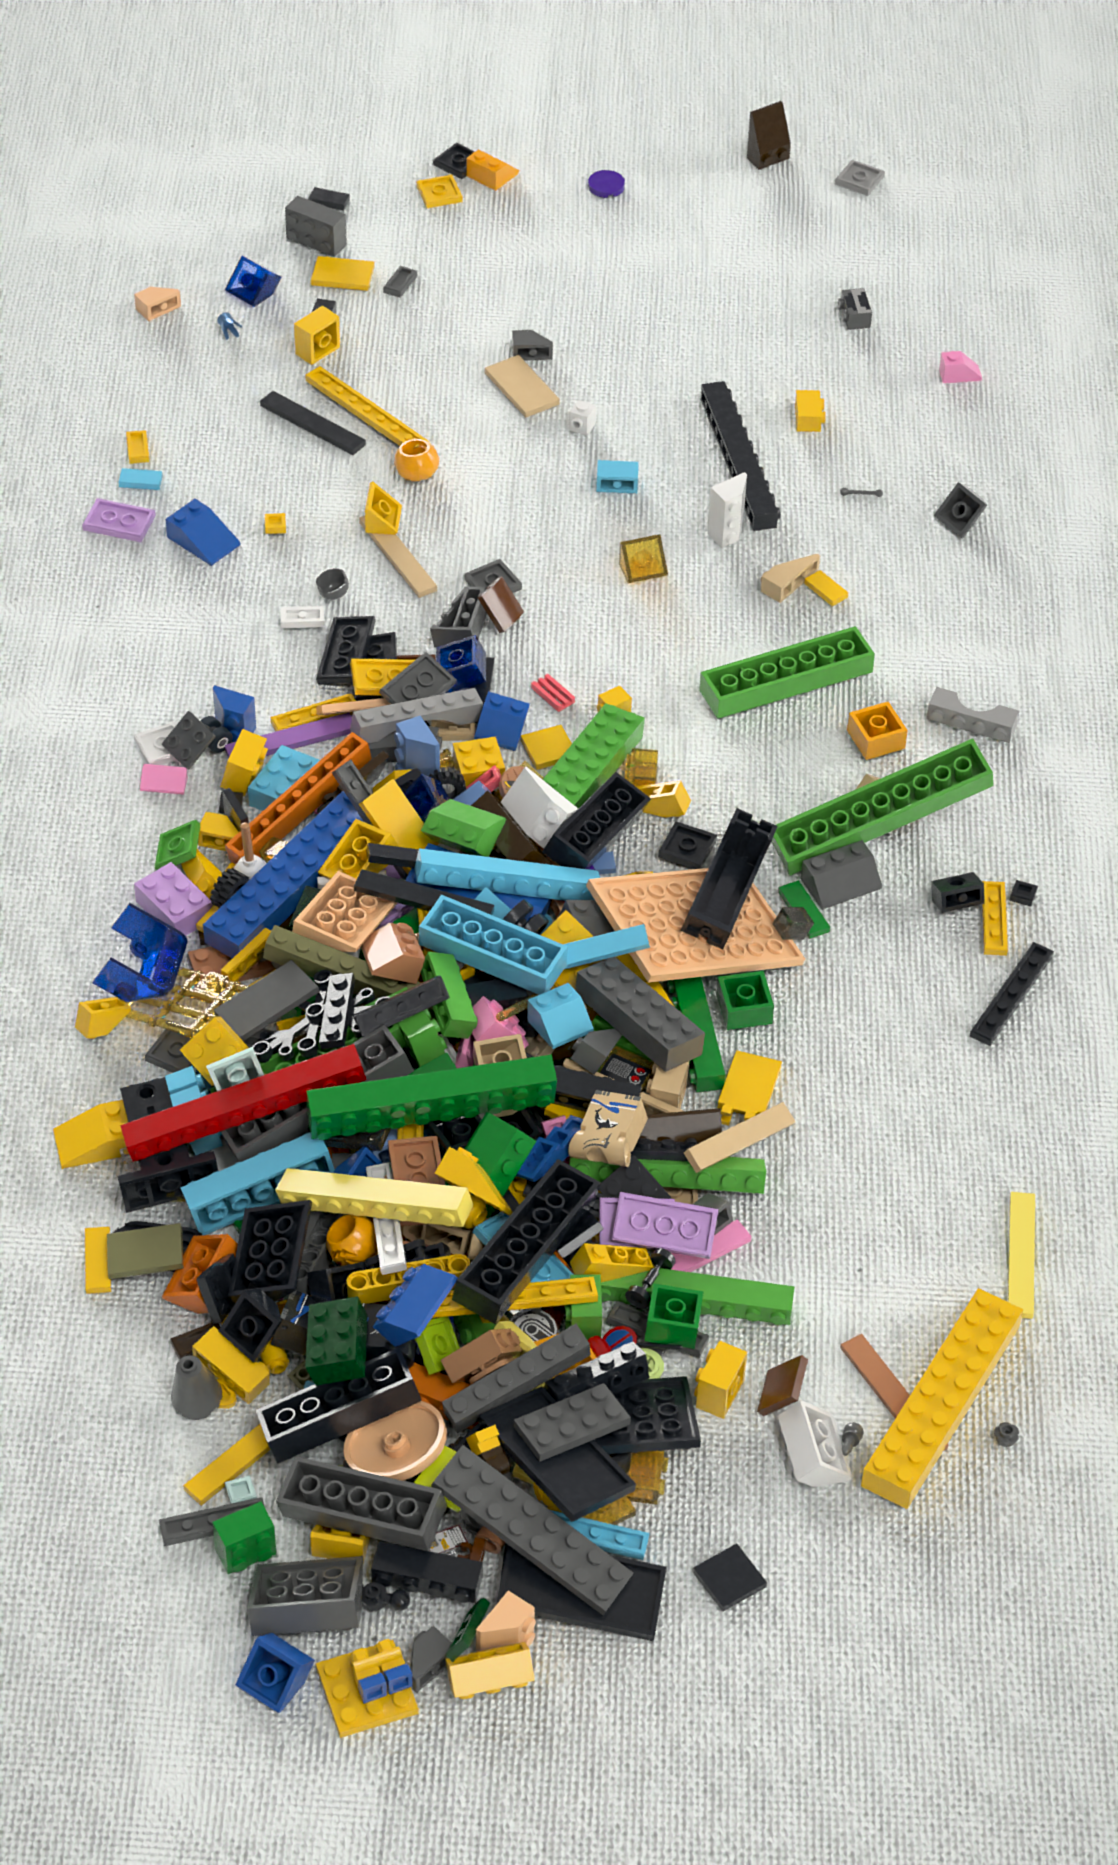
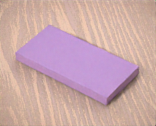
M620 1192L611 1242L650 1249L663 1248L672 1253L710 1259L718 1209Z

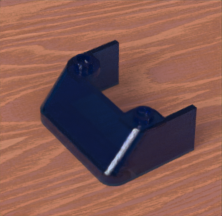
M129 902L111 929L131 939L129 947L132 954L143 960L140 971L137 972L110 957L94 978L92 984L125 1002L167 996L174 987L188 940L178 929Z

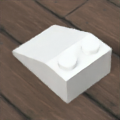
M527 767L522 770L501 801L523 831L543 848L546 847L552 835L578 810L577 807Z

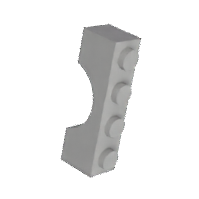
M936 687L928 704L927 719L1010 743L1018 724L1020 711L998 705L988 711L971 710L959 701L957 692Z

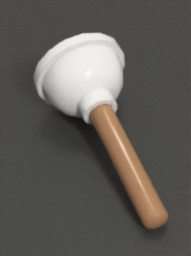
M242 823L240 828L244 856L238 861L234 869L251 879L267 863L253 854L250 826L248 823Z

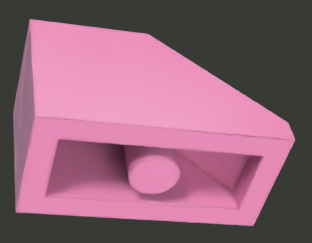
M941 352L939 372L943 384L982 381L979 366L963 352Z

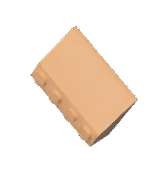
M338 871L294 920L292 932L342 952H356L397 905V902L354 891V884L357 879Z

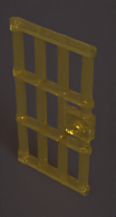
M160 960L122 999L129 1006L134 1001L159 1008L153 1015L131 1009L126 1018L146 1023L150 1027H160L183 1034L187 1038H193L207 1022L209 1023L216 1017L214 1014L215 1008L231 999L236 992L240 993L250 986L243 985L239 981H229L228 976L211 971L208 974H204L200 970L194 971L169 964L165 960ZM162 972H167L188 978V980L181 986L157 978ZM150 986L174 994L168 1000H163L143 994V992ZM184 997H188L211 1005L205 1011H201L178 1003ZM171 1011L197 1020L191 1026H187L163 1018Z

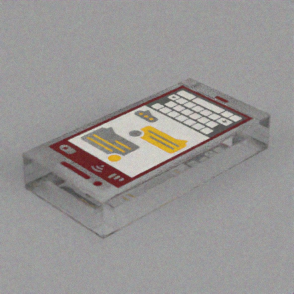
M463 1522L437 1531L429 1551L452 1556L462 1552L460 1551L462 1542H468L472 1546L473 1542Z

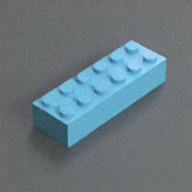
M444 895L439 897L419 926V945L438 953L453 954L455 960L539 995L550 991L567 965L568 946Z
M306 1133L299 1138L282 1143L278 1147L261 1152L252 1158L237 1162L233 1166L214 1172L207 1177L181 1187L197 1230L202 1235H207L233 1224L236 1220H242L245 1208L280 1204L276 1188L287 1168L333 1173L334 1166L324 1141L311 1139V1134Z

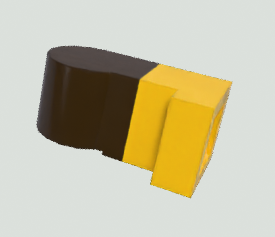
M496 1425L467 1437L468 1445L474 1454L502 1475L509 1473L510 1464L497 1438L499 1432Z

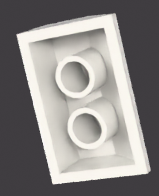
M745 472L711 487L708 535L721 548L734 544L740 538L744 519L747 474Z
M799 1400L778 1415L780 1431L784 1436L787 1446L786 1451L791 1459L793 1474L797 1481L811 1487H819L847 1482L853 1479L847 1458L842 1453L843 1445L832 1413Z

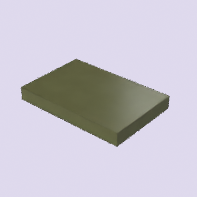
M181 1223L107 1234L109 1279L183 1269Z

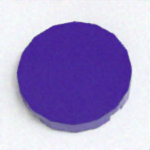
M596 171L588 178L589 191L601 198H608L611 195L616 197L623 193L625 179L616 171Z

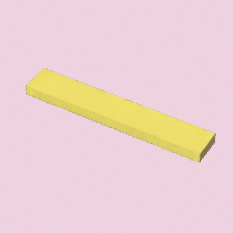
M1011 1192L1008 1302L1024 1309L1022 1318L1033 1319L1035 1194Z

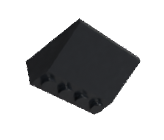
M311 1200L245 1208L228 1297L234 1303L237 1302L244 1290L261 1289L275 1302L296 1291L312 1207Z

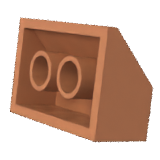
M388 923L374 931L361 946L371 975L417 984L425 958L412 927L405 923Z

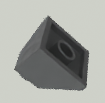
M958 482L934 516L963 539L985 510L987 504L974 491Z

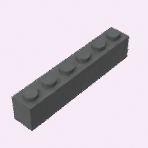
M574 1324L443 1401L444 1413L456 1433H459L478 1422L480 1414L529 1392L590 1356V1344L577 1324Z

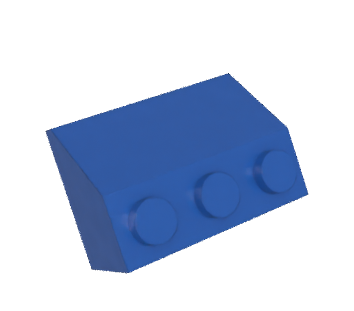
M426 1264L416 1268H409L402 1277L404 1280L402 1285L396 1287L390 1294L389 1298L391 1300L388 1305L383 1306L377 1313L376 1317L378 1319L373 1328L395 1347L419 1337L456 1283L458 1277Z

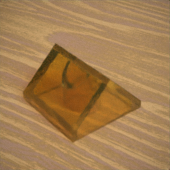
M661 534L620 542L619 566L627 583L668 575Z

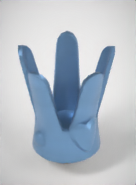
M221 313L217 318V322L221 326L225 338L229 339L227 329L235 337H239V333L233 323L240 328L242 326L232 318L230 313Z

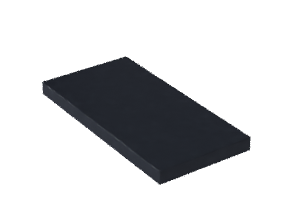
M542 1386L480 1414L478 1423L484 1429L496 1425L499 1432L497 1438L502 1449L571 1522L634 1492L636 1489V1483L595 1440L539 1462L513 1426L514 1419L557 1402Z
M508 1545L496 1605L507 1591H510L535 1607V1617L654 1641L667 1567L610 1555L634 1574L604 1615H601Z

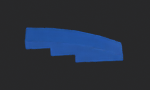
M570 1115L561 1128L555 1126L546 1139L539 1137L516 1176L535 1182L547 1173L557 1159L564 1161L569 1156L568 1150L574 1134L581 1130L583 1119Z

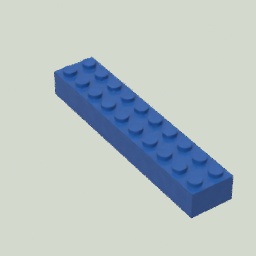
M344 791L329 803L203 924L206 944L233 959L263 929L267 928L272 931L274 925L280 926L317 890V877H323L318 874V871L354 820L363 821Z

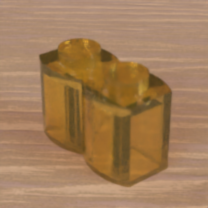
M632 748L631 754H627L626 767L630 768V770H625V779L635 787L656 784L658 750Z

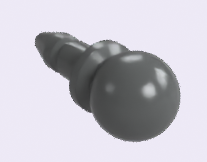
M850 1422L843 1429L842 1453L844 1456L852 1452L853 1447L859 1444L864 1435V1430L859 1423Z

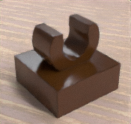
M475 1537L473 1546L468 1542H462L460 1551L467 1552L468 1555L458 1554L457 1557L483 1562L486 1539Z

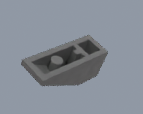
M616 1029L588 1032L584 1039L579 1037L572 1047L575 1052L570 1059L595 1075L622 1034Z

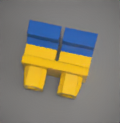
M390 1639L379 1641L376 1644L378 1654L369 1656L366 1648H360L352 1652L353 1676L363 1704L387 1696V1690L390 1695L412 1687V1672L409 1665L405 1663L400 1647H394Z

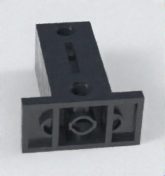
M165 1077L120 1088L128 1122L173 1107ZM185 1143L138 1160L140 1170L119 1175L117 1178L125 1210L128 1213L184 1198L181 1187L217 1172L218 1166L214 1151L189 1157Z

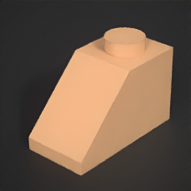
M149 287L134 294L136 310L148 321L181 307L180 291L178 289Z

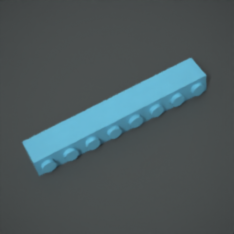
M420 848L415 864L417 883L483 890L487 887L491 892L564 901L595 900L586 884L589 879L600 878L599 872L596 870Z

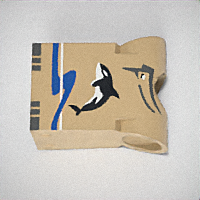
M596 1090L582 1121L581 1130L574 1134L569 1144L568 1151L570 1157L629 1167L631 1151H633L648 1120L641 1097Z

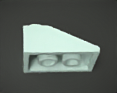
M253 1047L206 1066L217 1091L264 1075Z

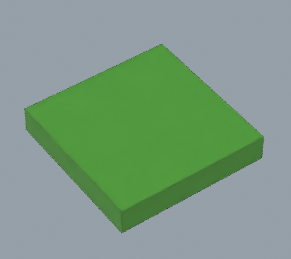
M197 820L190 821L160 834L155 862L156 870L170 862L176 866L196 857L201 825Z

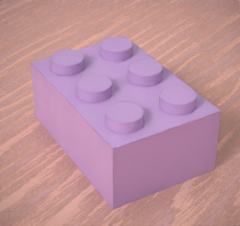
M172 862L134 883L136 902L176 942L197 930L196 923L212 908V901Z

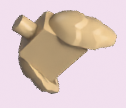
M437 1224L401 1227L402 1235L410 1242L424 1239L425 1244L429 1246L443 1242L449 1246L451 1254L465 1255L467 1253L470 1263L485 1247L473 1233L474 1228L467 1229L465 1227Z

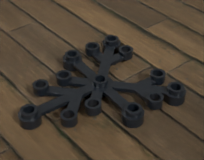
M321 970L314 975V982L319 987L320 992L316 995L315 1003L310 1004L308 1001H305L298 1006L306 1013L303 1020L289 1030H265L260 1034L261 1041L252 1046L260 1063L270 1061L273 1051L278 1048L279 1055L283 1061L291 1060L295 1056L292 1048L294 1037L307 1027H309L307 1037L301 1039L297 1044L299 1052L306 1059L314 1058L318 1054L319 1047L316 1039L320 1024L322 1025L329 978L332 975L331 971ZM371 988L362 989L357 996L352 998L348 1026L357 1038H361V1035L352 1015L371 1007H357L361 1003L369 1004L375 1000V995ZM381 997L375 1002V1004H378L391 997Z

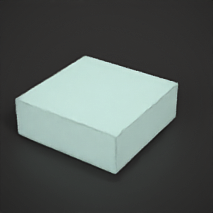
M250 1475L225 1482V1489L230 1504L257 1498Z

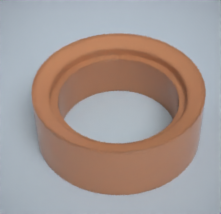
M484 1526L480 1528L475 1536L482 1539L488 1538L495 1544L486 1539L485 1551L493 1554L500 1553L506 1543Z

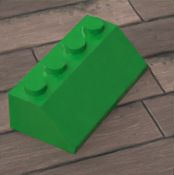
M486 1112L466 1145L465 1150L478 1158L477 1164L485 1170L503 1197L536 1143V1140L493 1114ZM486 1204V1218H491L495 1208Z

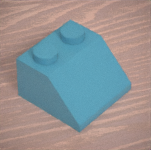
M569 983L528 999V1022L552 1049L585 1036L594 1029L581 996Z

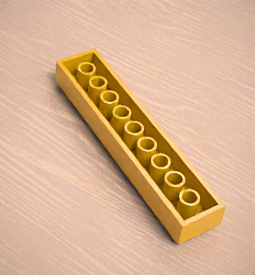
M980 1288L976 1290L863 1470L861 1487L905 1509L909 1508L943 1453L945 1446L951 1440L1018 1331L1024 1309Z

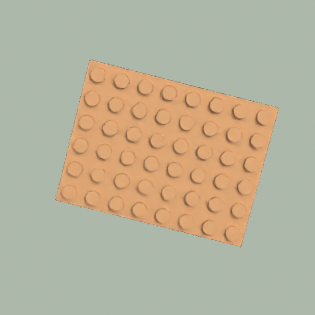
M709 868L589 879L586 887L615 931L642 924L645 925L650 948L629 954L648 983L801 966L805 961V957L754 883H752L723 950L707 943L708 938L699 934L698 938L680 931Z

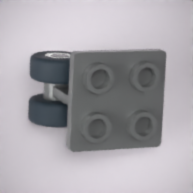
M187 711L162 742V746L189 770L207 747L214 753L225 751V745L232 743L233 735L227 728L221 727V723L214 716H207L199 720L192 712Z

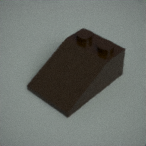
M779 101L751 111L747 159L758 170L790 159L791 141L783 102Z

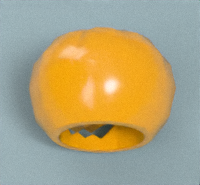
M413 439L404 442L396 451L394 465L398 474L404 479L419 482L429 479L436 472L439 466V456L435 447L430 442L422 439Z
M348 1214L340 1217L332 1224L327 1233L326 1249L333 1261L338 1265L364 1262L376 1254L378 1248L374 1222L370 1218Z

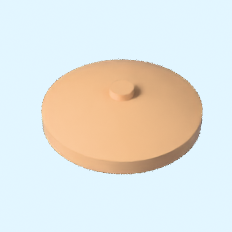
M420 1401L348 1433L344 1443V1457L350 1469L403 1481L419 1474L438 1458L446 1443L447 1428L440 1412L429 1403Z

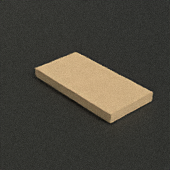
M519 355L485 367V374L525 418L560 405V399Z

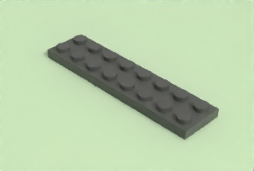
M464 1445L461 1446L431 1485L433 1488L442 1490L443 1496L601 1615H604L634 1574Z

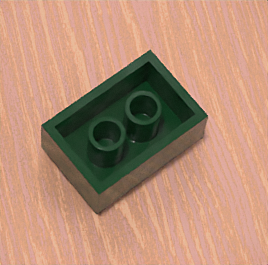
M358 1296L309 1305L305 1368L315 1386L365 1377L368 1314Z

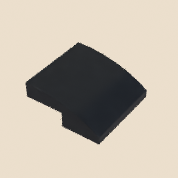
M233 1253L216 1261L196 1279L213 1324L221 1323L235 1305L228 1297L235 1262Z

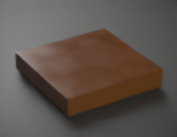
M800 1355L767 1371L757 1410L758 1413L765 1416L798 1401L808 1363L806 1357Z

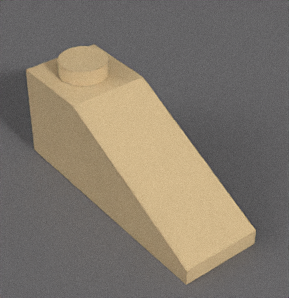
M816 553L778 564L769 571H765L760 579L761 592L781 603L804 584L805 578L819 571L820 555Z

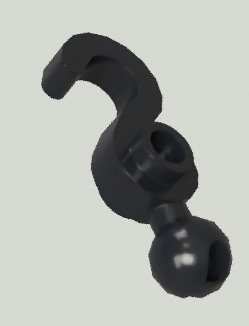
M371 1582L365 1586L362 1584V1604L368 1610L377 1611L386 1606V1604H390L393 1609L403 1611L410 1604V1595L404 1590L387 1593L382 1583Z

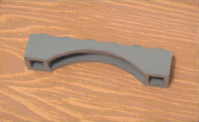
M472 688L354 711L350 731L369 744L378 742L396 731V723L417 716H421L424 721L445 720L457 725L479 722L483 702L476 689Z

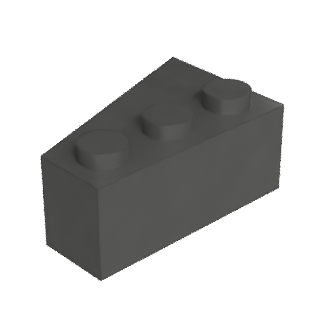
M465 586L451 603L452 607L448 612L442 613L441 620L437 625L433 624L430 628L435 648H476L487 616L477 597L486 591V587Z

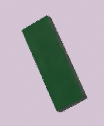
M484 1597L466 1612L446 1652V1657L452 1662L470 1646L476 1634V1629L481 1624L491 1604Z

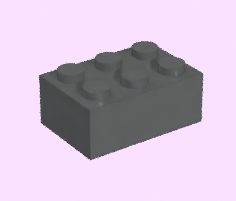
M298 195L285 207L287 239L333 257L347 245L346 214Z

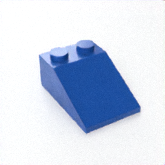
M196 498L165 519L167 538L210 566L241 545V542L211 508Z

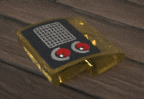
M616 1046L605 1059L598 1072L616 1081L630 1082L641 1086V1092H643L649 1079H653L652 1069L654 1062Z

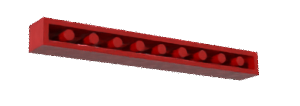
M351 1044L120 1125L126 1148L134 1162L182 1144L193 1142L202 1137L216 1134L222 1130L239 1126L242 1123L262 1118L265 1115L287 1109L299 1103L307 1102V1090L354 1084L367 1079L355 1044Z

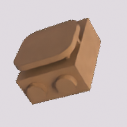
M511 1328L489 1330L443 1358L441 1362L452 1383L470 1381L472 1385L515 1360L516 1358L512 1357L522 1352L519 1345L520 1339Z

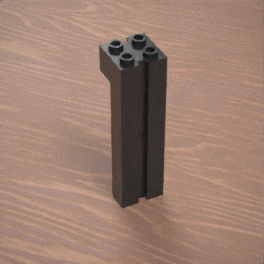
M736 808L680 930L698 938L699 934L708 938L707 943L722 950L731 934L778 827L763 819L758 823L752 820V814Z

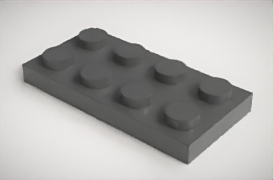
M603 1383L514 1419L513 1427L540 1462L630 1425L631 1417Z

